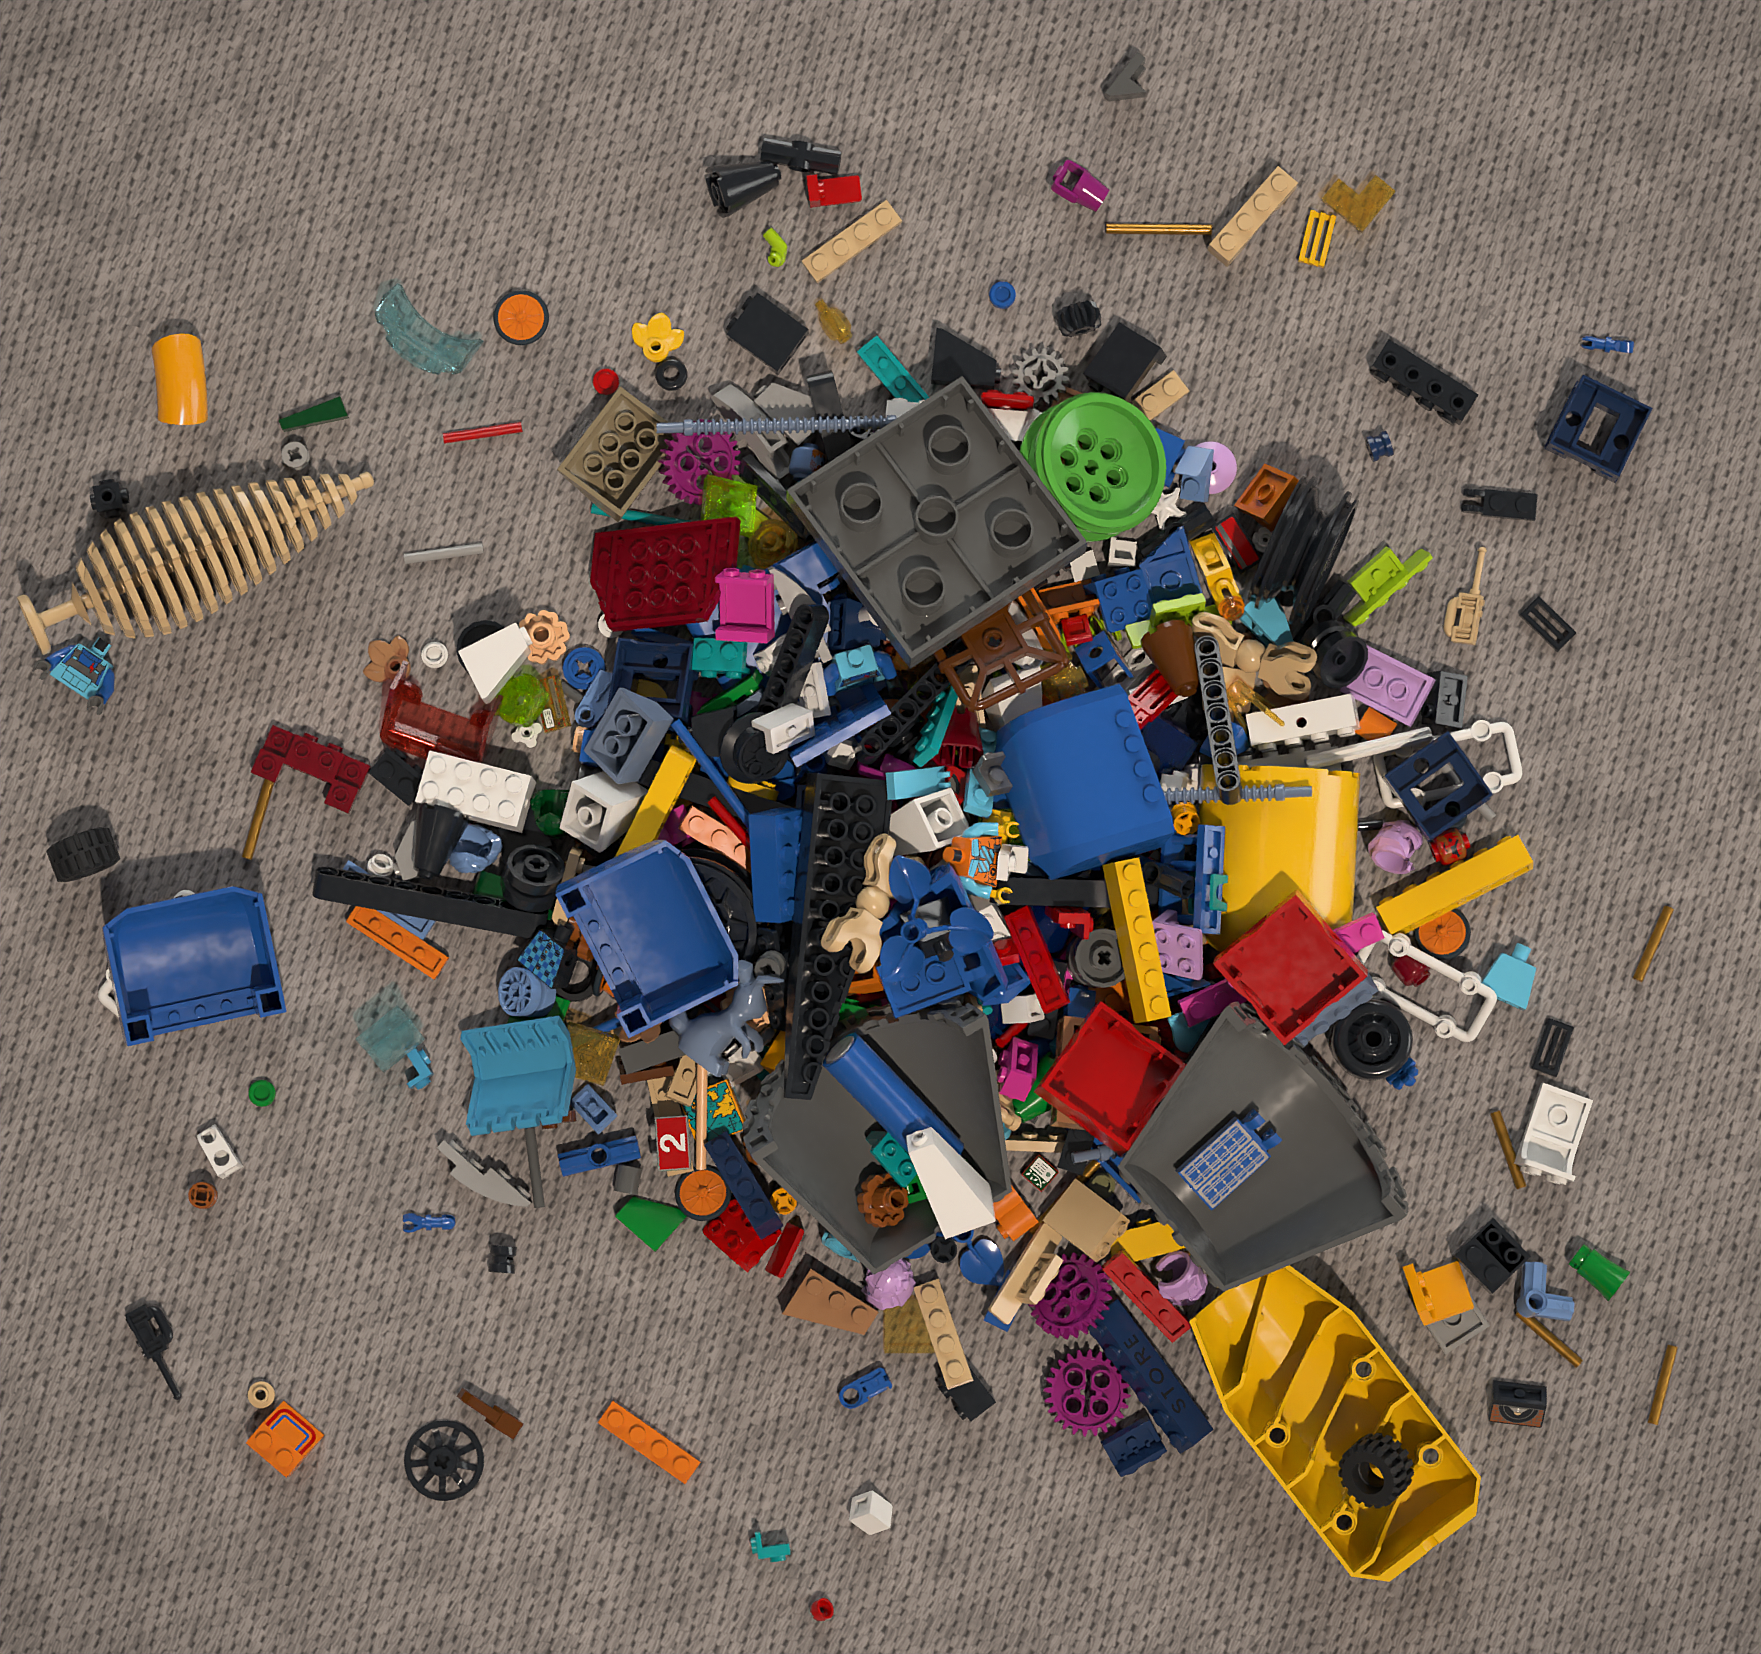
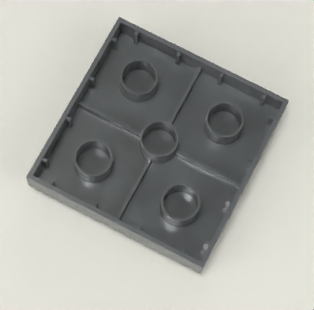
M963 376L787 490V503L910 669L1085 554L1087 547L1085 538Z

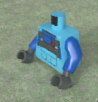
M100 637L97 638L90 650L80 643L69 645L54 652L44 660L36 661L32 672L36 669L43 670L39 679L44 680L48 672L51 671V676L88 700V711L90 707L97 706V715H101L103 705L106 704L114 692L115 673L112 670L113 665L103 659L112 645Z
M871 645L834 655L830 665L823 670L829 707L835 706L839 713L841 705L835 696L836 693L887 679L886 685L888 694L893 697L892 689L900 688L903 694L902 680L896 676L897 672L890 655L884 651H875Z

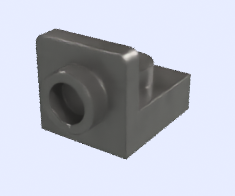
M1003 751L985 753L979 758V762L973 770L974 776L987 797L1009 793L1013 787L1001 767L1006 757Z

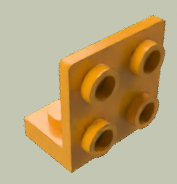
M1458 1261L1424 1273L1422 1271L1416 1272L1413 1263L1403 1266L1417 1312L1424 1326L1474 1308Z

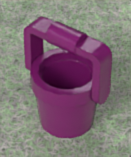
M1066 160L1063 166H1059L1052 178L1054 182L1051 185V190L1071 203H1078L1097 212L1110 190L1094 178L1088 170L1071 160ZM1067 170L1079 176L1072 191L1060 185L1068 172Z
M886 753L885 758L879 757L874 763L870 764L879 767L880 770L869 767L859 761L857 763L858 774L878 780H886L887 772L916 769L915 766L889 753Z

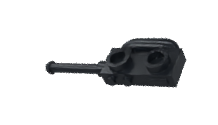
M144 1304L127 1313L125 1320L131 1331L134 1332L138 1340L136 1343L138 1347L142 1348L143 1351L141 1353L144 1358H152L153 1362H156L174 1396L173 1398L180 1400L182 1394L179 1393L162 1361L163 1356L161 1354L169 1349L168 1344L173 1339L172 1328L159 1307H147ZM153 1317L162 1335L156 1336L149 1322Z

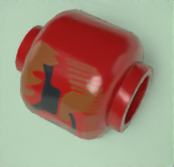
M1450 828L1435 837L1432 842H1429V847L1435 862L1448 866L1459 860L1466 859V849L1470 848V843L1466 833L1460 834L1457 828Z

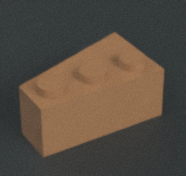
M810 1269L782 1314L865 1335L879 1312L813 1269Z

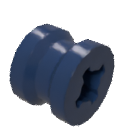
M1386 430L1380 432L1378 436L1373 437L1370 435L1365 437L1366 446L1373 462L1378 461L1382 456L1390 457L1394 455Z

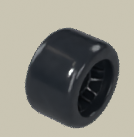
M1370 999L1368 1002L1360 1004L1351 1010L1347 1017L1339 1019L1334 1023L1330 1036L1331 1051L1337 1064L1349 1075L1367 1081L1384 1079L1399 1071L1407 1062L1413 1046L1412 1029L1406 1016L1397 1007L1382 1000ZM1369 1032L1378 1034L1380 1042L1377 1047H1371L1367 1044L1366 1035Z

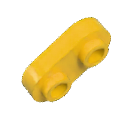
M728 776L727 784L729 786L777 801L779 792L775 790L776 785L766 781L760 782L759 785L745 784Z

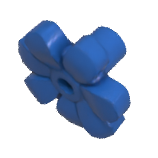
M1408 1058L1399 1071L1386 1077V1081L1390 1085L1393 1084V1087L1397 1090L1402 1089L1404 1084L1409 1087L1413 1086L1416 1082L1414 1076L1418 1075V1069L1415 1067L1416 1062L1412 1058Z

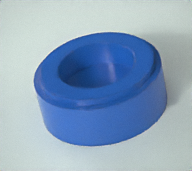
M1008 282L994 284L989 293L991 303L999 309L1009 308L1014 303L1016 297L1014 287Z

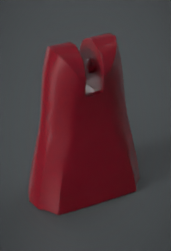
M955 705L939 752L932 759L938 766L951 767L954 766L955 751H960L958 766H961V768H975L979 758L984 755L977 712H969L968 708L965 707V713L958 714L957 705Z

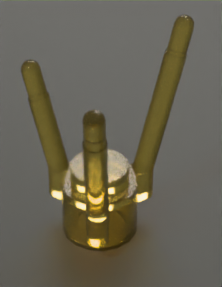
M1240 679L1235 681L1226 690L1227 697L1229 698V708L1234 713L1240 726L1243 727L1246 735H1249L1248 726L1236 707L1237 705L1244 707L1251 702L1280 726L1285 725L1284 721L1270 710L1277 707L1250 689Z

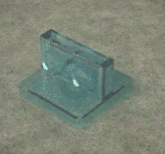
M397 1005L359 1035L356 1041L367 1051L381 1071L386 1072L426 1039L413 1024L414 1022L408 1014Z

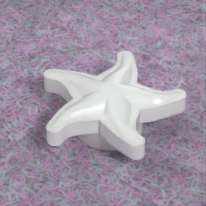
M1179 487L1175 488L1171 494L1164 495L1162 492L1156 507L1151 512L1156 515L1161 531L1165 529V521L1169 516L1175 518H1184L1186 516V512L1180 511L1175 505L1180 493Z

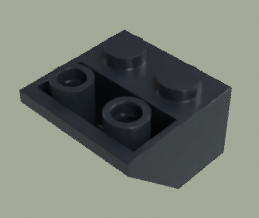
M1491 1218L1452 1254L1489 1294H1493L1531 1257L1494 1218Z

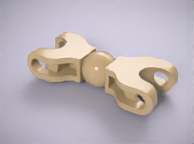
M1200 612L1193 617L1191 627L1195 636L1199 638L1212 636L1218 641L1223 667L1234 668L1235 664H1237L1241 670L1247 673L1259 671L1258 678L1267 681L1271 688L1280 696L1293 700H1303L1308 697L1311 682L1308 677L1299 672L1306 673L1315 666L1317 654L1314 649L1297 642H1287L1280 646L1269 643L1266 649L1257 640L1243 641L1244 634L1236 632L1232 625L1223 617L1207 612Z
M886 833L876 836L864 855L866 878L863 885L867 888L862 889L858 894L856 908L850 907L845 916L837 917L830 921L821 939L822 947L829 952L842 950L850 940L853 950L849 963L858 973L868 972L879 957L882 948L880 928L883 924L879 919L883 918L888 912L890 906L889 899H895L889 886V871L893 861L896 842ZM906 856L907 858L919 861L924 865V861L918 856Z

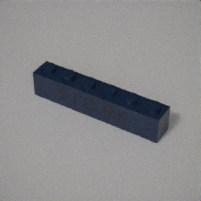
M1117 1299L1108 1305L1109 1310L1101 1311L1104 1320L1096 1318L1097 1328L1091 1325L1088 1326L1089 1333L1099 1343L1107 1358L1116 1366L1124 1381L1130 1385L1138 1400L1152 1415L1155 1423L1161 1427L1172 1446L1181 1454L1193 1447L1214 1429Z

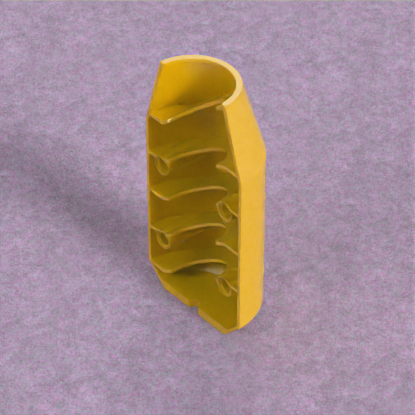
M1290 1265L1224 1291L1190 1319L1189 1322L1225 1413L1351 1577L1390 1582L1423 1557L1430 1549L1440 1544L1476 1516L1481 1476L1356 1314ZM1363 1361L1368 1362L1371 1366L1370 1373L1366 1376H1359L1356 1373L1357 1364ZM1274 1428H1281L1285 1432V1437L1280 1442H1274L1269 1437L1270 1431ZM1370 1433L1373 1435L1382 1433L1383 1437L1386 1435L1392 1436L1394 1442L1398 1440L1402 1444L1400 1447L1403 1450L1407 1449L1409 1452L1407 1457L1412 1459L1413 1462L1410 1468L1414 1470V1475L1411 1477L1412 1482L1407 1489L1390 1505L1386 1507L1383 1505L1381 1508L1376 1509L1374 1505L1368 1508L1365 1507L1363 1502L1357 1503L1353 1495L1350 1497L1346 1493L1348 1489L1342 1487L1341 1481L1343 1478L1339 1477L1338 1471L1341 1469L1339 1462L1342 1459V1455L1360 1438ZM1428 1448L1435 1449L1438 1453L1437 1459L1433 1462H1425L1423 1460V1452ZM1369 1463L1372 1471L1377 1476L1383 1478L1381 1471L1375 1465ZM1341 1515H1348L1352 1519L1351 1525L1345 1529L1339 1528L1336 1524L1337 1518Z

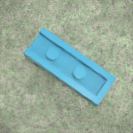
M944 766L887 772L888 800L926 796L946 788H951V782H945V777H950V771H944Z

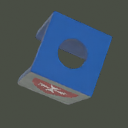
M1105 631L1094 636L1093 641L1085 642L1075 648L1086 673L1099 689L1105 688L1096 669L1114 658L1130 679L1134 677L1123 654ZM1093 648H1103L1099 657L1090 658V652Z

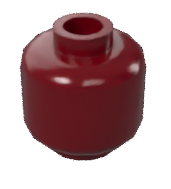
M1393 955L1394 962L1392 963L1391 970L1405 986L1413 985L1418 987L1431 975L1429 972L1430 967L1408 955L1402 957Z

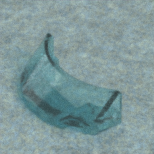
M399 283L382 296L375 312L377 323L382 324L388 334L385 339L404 360L406 359L413 366L432 374L439 375L441 372H451L454 375L461 373L484 343L480 338L475 340L456 338L433 327L415 310L406 296L402 285Z

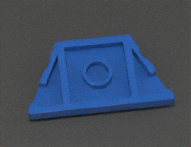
M1184 526L1175 530L1139 562L1152 604L1162 600L1169 601L1182 598L1188 594L1203 593Z

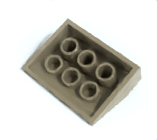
M619 387L558 467L557 471L599 509L619 522L662 464L658 460L664 459L666 455L660 452V450L668 449L669 447L664 440H673L674 438L671 433L657 434V423L669 422L622 387Z

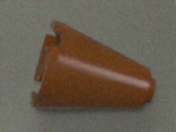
M1172 620L1156 626L1157 631L1150 635L1149 631L1144 634L1140 642L1142 649L1173 692L1182 697H1189L1195 694L1196 689L1200 686L1191 625L1189 623L1185 625L1183 620Z

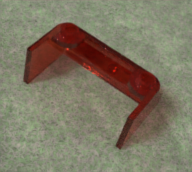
M403 661L389 689L380 731L381 740L392 748L396 747L398 750L426 760L429 751L483 764L497 726L504 696L498 695L491 711L477 709L473 712L471 719L464 718L423 703L421 689L416 684L405 681L409 662Z

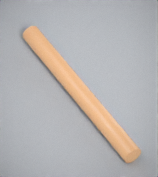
M697 1063L696 1169L705 1170L707 1150L704 1144L707 1143L708 1071Z

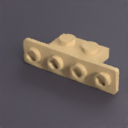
M1046 1223L1039 1225L990 1304L988 1311L1004 1324H1010L1022 1303L1036 1305L1045 1296V1290L1049 1283L1059 1273V1267L1064 1260L1058 1255L1053 1254L1062 1240V1236Z

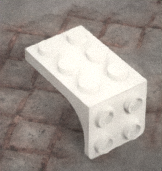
M1541 1083L1514 1164L1521 1166L1520 1171L1533 1176H1541L1542 1173L1546 1175L1545 1180L1559 1185H1566L1567 1181L1574 1182L1576 1176L1572 1175V1165L1593 1100Z

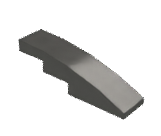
M673 1030L659 1035L648 1044L641 1041L618 1049L626 1074L685 1056L686 1054L678 1048V1033Z

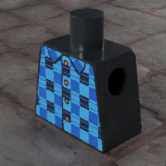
M561 921L557 928L540 929L520 954L517 961L549 988H567L578 960V945L570 940L575 927L566 921Z

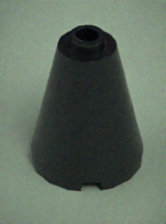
M771 161L717 165L708 167L705 173H710V177L706 178L710 198L714 207L720 206L722 212L718 214L722 218L732 215L779 185V180H781L779 167L773 165Z
M419 803L416 818L413 869L418 872L417 876L432 880L433 876L438 877L466 830L470 818L462 819L463 813L448 807L435 804L434 808L430 809L426 808L427 803Z

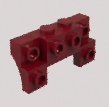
M272 725L265 744L260 749L250 773L277 783L284 765L331 784L324 804L350 814L354 802L368 777L371 766L346 756L342 753L343 748L328 743L326 747L317 743L319 738L304 732L303 736Z

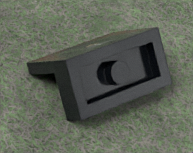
M1493 1380L1492 1403L1489 1412L1490 1422L1542 1427L1547 1407V1386Z

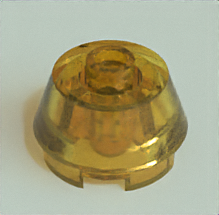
M768 519L761 522L762 526L756 530L754 535L750 534L748 539V551L751 558L762 569H766L800 550L797 534L784 521L778 519Z
M1066 652L1069 659L1068 667L1041 682L1042 692L1052 703L1087 693L1084 690L1088 686L1086 676L1081 666L1076 668L1070 661L1073 656L1069 652ZM1047 662V663L1041 668V670L1044 669V668H1046V667H1048V666H1050V665H1052L1053 663Z

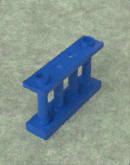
M1198 825V834L1181 835L1174 829L1172 836L1161 847V862L1172 864L1175 869L1182 872L1196 871L1195 890L1188 897L1194 898V915L1182 914L1183 899L1159 888L1158 916L1167 909L1177 911V922H1179V925H1193V928L1201 929L1202 934H1220L1221 911H1213L1209 907L1210 876L1212 873L1223 874L1225 826ZM1185 845H1197L1196 861H1184ZM1223 884L1218 885L1216 889V896L1220 901H1222Z

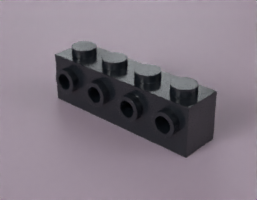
M1388 339L1370 369L1374 372V378L1385 384L1389 381L1397 386L1395 390L1405 397L1411 395L1418 399V405L1425 410L1431 411L1434 409L1441 414L1440 418L1450 425L1455 423L1461 424L1479 395Z

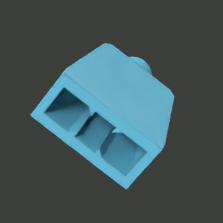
M1517 943L1511 956L1504 953L1498 955L1483 978L1482 984L1495 991L1497 1000L1523 1011L1526 1010L1536 967L1526 963L1532 949Z

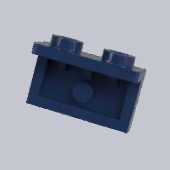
M1148 1416L1141 1418L1101 1441L1120 1477L1133 1474L1139 1467L1148 1462L1158 1460L1162 1454L1167 1452Z

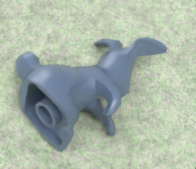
M738 960V978L740 983L734 992L732 1003L726 1009L720 1012L700 1014L694 1019H689L684 1011L669 1019L671 1028L679 1035L678 1048L708 1072L720 1078L722 1074L727 1075L730 1064L728 1060L722 1057L721 1053L734 1038L742 1044V1059L748 1058L751 1051L750 1040L754 1043V1050L756 1052L763 1051V1038L746 1021L761 1018L767 1011L762 988L764 984L781 983L784 981L769 975L758 976L755 979L753 964L745 960Z

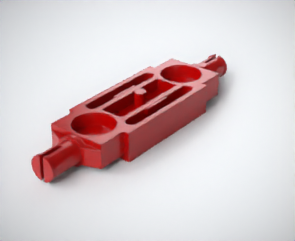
M1157 669L1128 696L1140 730L1148 722H1152L1178 697Z

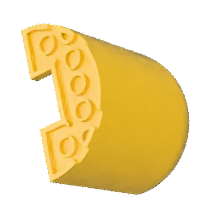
M1213 764L1202 765L1200 787L1202 790H1206V787L1213 790L1215 786L1217 787ZM1239 765L1242 789L1246 785L1248 788H1252L1253 785L1256 788H1260V785L1267 788L1269 784L1271 787H1275L1276 784H1284L1285 787L1312 786L1313 796L1285 798L1284 801H1276L1275 798L1268 801V798H1264L1263 802L1259 798L1255 802L1252 799H1249L1248 802H1245V799H1241L1240 802L1234 805L1224 804L1220 800L1217 803L1214 800H1210V803L1203 800L1199 805L1200 825L1225 826L1223 874L1228 875V883H1224L1222 886V902L1227 903V911L1221 912L1220 934H1205L1207 942L1217 951L1222 952L1296 889L1300 891L1333 930L1352 922L1360 773L1314 768L1248 767V765Z

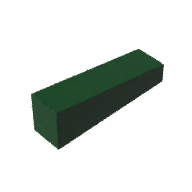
M339 396L279 420L282 430L287 432L349 419L342 398Z

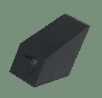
M942 328L936 329L931 384L948 386L961 376L964 377L973 389L994 390V384H1000L1001 368H996L997 360Z

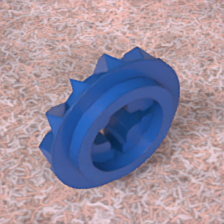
M587 647L571 651L563 663L565 679L577 689H589L599 670L605 671V663L602 656L594 649ZM577 660L584 665L593 660L589 667L592 677L585 673L576 677L577 672L580 670L576 662Z

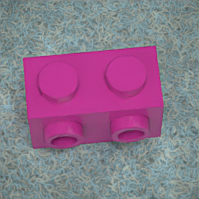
M1013 1037L1007 1050L1003 1049L998 1059V1065H1001V1068L997 1075V1082H1000L999 1094L1023 1102L1026 1100L1036 1080L1038 1045Z

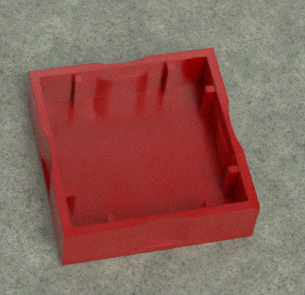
M1298 889L1217 955L1213 962L1214 966L1234 989L1253 1005L1261 1020L1284 1046L1309 1026L1326 1007L1339 1001L1368 976L1367 968Z
M1100 1001L1092 1007L1034 1090V1093L1121 1156L1129 1151L1150 1120L1153 1110L1166 1096L1187 1064L1157 1042L1143 1036L1129 1021Z

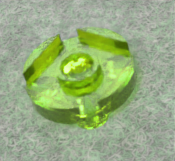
M522 673V676H512L497 694L496 701L499 702L498 715L513 726L530 727L543 712L545 705L549 701V693L546 692L543 683L531 674ZM525 696L524 702L519 705L518 698Z

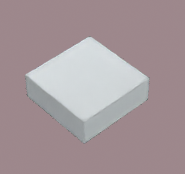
M1093 550L1085 552V554L1070 563L1074 582L1100 575Z

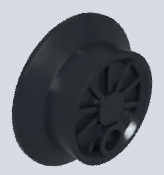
M753 712L740 717L729 726L720 744L722 767L731 778L738 782L755 784L771 779L784 768L787 762L788 748L775 754L767 752L764 731L752 727V720L768 713Z

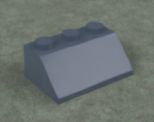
M619 688L586 745L584 752L617 784L636 782L640 779L673 718L657 702L627 689Z

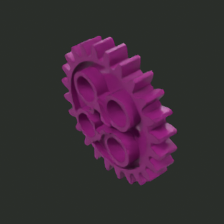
M701 432L699 436L697 433H693L692 436H684V433H671L674 439L664 440L669 447L668 449L660 450L666 456L664 459L658 460L659 463L665 465V468L661 469L659 473L667 475L662 483L670 485L668 492L676 493L675 498L679 500L684 499V502L689 504L693 502L697 505H702V502L711 504L712 497L717 500L721 499L720 491L729 493L726 487L728 483L735 485L731 477L732 475H739L734 466L741 464V461L735 460V456L741 452L740 450L733 449L738 442L737 440L729 439L732 433L728 435L727 432H723V435H720V432H716L715 435H712V432H708V435H705L704 432ZM703 438V446L699 449V441ZM719 456V464L715 467V459ZM685 457L686 462L684 466L681 467L680 462L682 458ZM709 471H711L712 474L714 475V478H713V479H712V476L710 475ZM701 475V483L697 486V478Z
M1072 1253L1071 1258L1062 1254V1260L1064 1261L1059 1267V1273L1046 1288L1045 1296L1036 1305L1028 1304V1306L1034 1309L1030 1314L1037 1319L1035 1323L1046 1333H1051L1056 1338L1062 1336L1068 1340L1070 1334L1078 1338L1080 1330L1087 1335L1089 1325L1097 1328L1096 1318L1104 1320L1101 1311L1109 1310V1307L1104 1303L1105 1301L1112 1300V1297L1106 1293L1112 1289V1286L1107 1283L1110 1277L1104 1273L1100 1264L1085 1254H1082L1080 1257L1076 1253ZM1090 1293L1089 1297L1085 1299V1296ZM1070 1311V1314L1065 1318L1066 1313Z
M1089 1349L1085 1357H1083L1080 1350H1077L1075 1359L1068 1353L1066 1354L1067 1363L1060 1359L1056 1361L1060 1369L1050 1368V1372L1054 1377L1045 1378V1381L1051 1384V1386L1043 1389V1392L1050 1394V1397L1043 1402L1052 1404L1047 1413L1055 1412L1057 1414L1053 1422L1056 1423L1062 1420L1061 1430L1070 1426L1072 1427L1071 1435H1075L1079 1429L1081 1430L1082 1437H1086L1088 1430L1091 1431L1093 1437L1097 1436V1428H1100L1103 1433L1108 1432L1107 1423L1112 1427L1117 1426L1113 1418L1122 1419L1124 1417L1119 1410L1128 1409L1129 1406L1122 1401L1123 1399L1130 1398L1131 1395L1123 1393V1389L1130 1385L1121 1382L1123 1378L1121 1374L1116 1372L1118 1370L1116 1366L1112 1367L1110 1365L1111 1360L1107 1358L1103 1361L1102 1352H1098L1096 1357H1092V1351ZM1088 1369L1090 1370L1088 1390L1093 1392V1396H1090L1087 1400L1088 1416L1084 1417L1085 1395H1080V1391L1086 1387L1085 1371ZM1070 1372L1079 1374L1081 1382L1078 1386L1069 1384L1067 1377ZM1096 1374L1106 1376L1107 1385L1105 1388H1099L1095 1385L1094 1377ZM1068 1399H1075L1079 1403L1077 1413H1071L1067 1410L1066 1401ZM1099 1400L1105 1404L1106 1410L1103 1415H1098L1093 1411L1092 1406L1095 1401Z

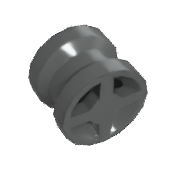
M766 951L755 965L754 972L756 976L769 975L779 978L786 967L785 958L777 951Z

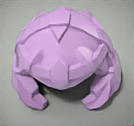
M1399 819L1397 821L1385 822L1377 836L1368 844V852L1374 863L1383 870L1394 874H1407L1415 870L1409 858L1415 850L1420 848L1423 843V837L1418 832L1417 827L1408 820Z
M1184 1249L1167 1254L1156 1264L1158 1271L1172 1269L1173 1278L1168 1283L1160 1281L1158 1288L1163 1298L1170 1299L1173 1305L1179 1306L1193 1305L1205 1294L1208 1284L1207 1275L1204 1274L1201 1267H1197L1192 1262L1189 1256L1190 1253L1184 1251Z
M901 1258L891 1264L886 1270L880 1271L875 1275L867 1268L865 1279L867 1285L861 1290L866 1295V1301L882 1311L895 1306L902 1307L911 1296L916 1284L910 1267L911 1264Z

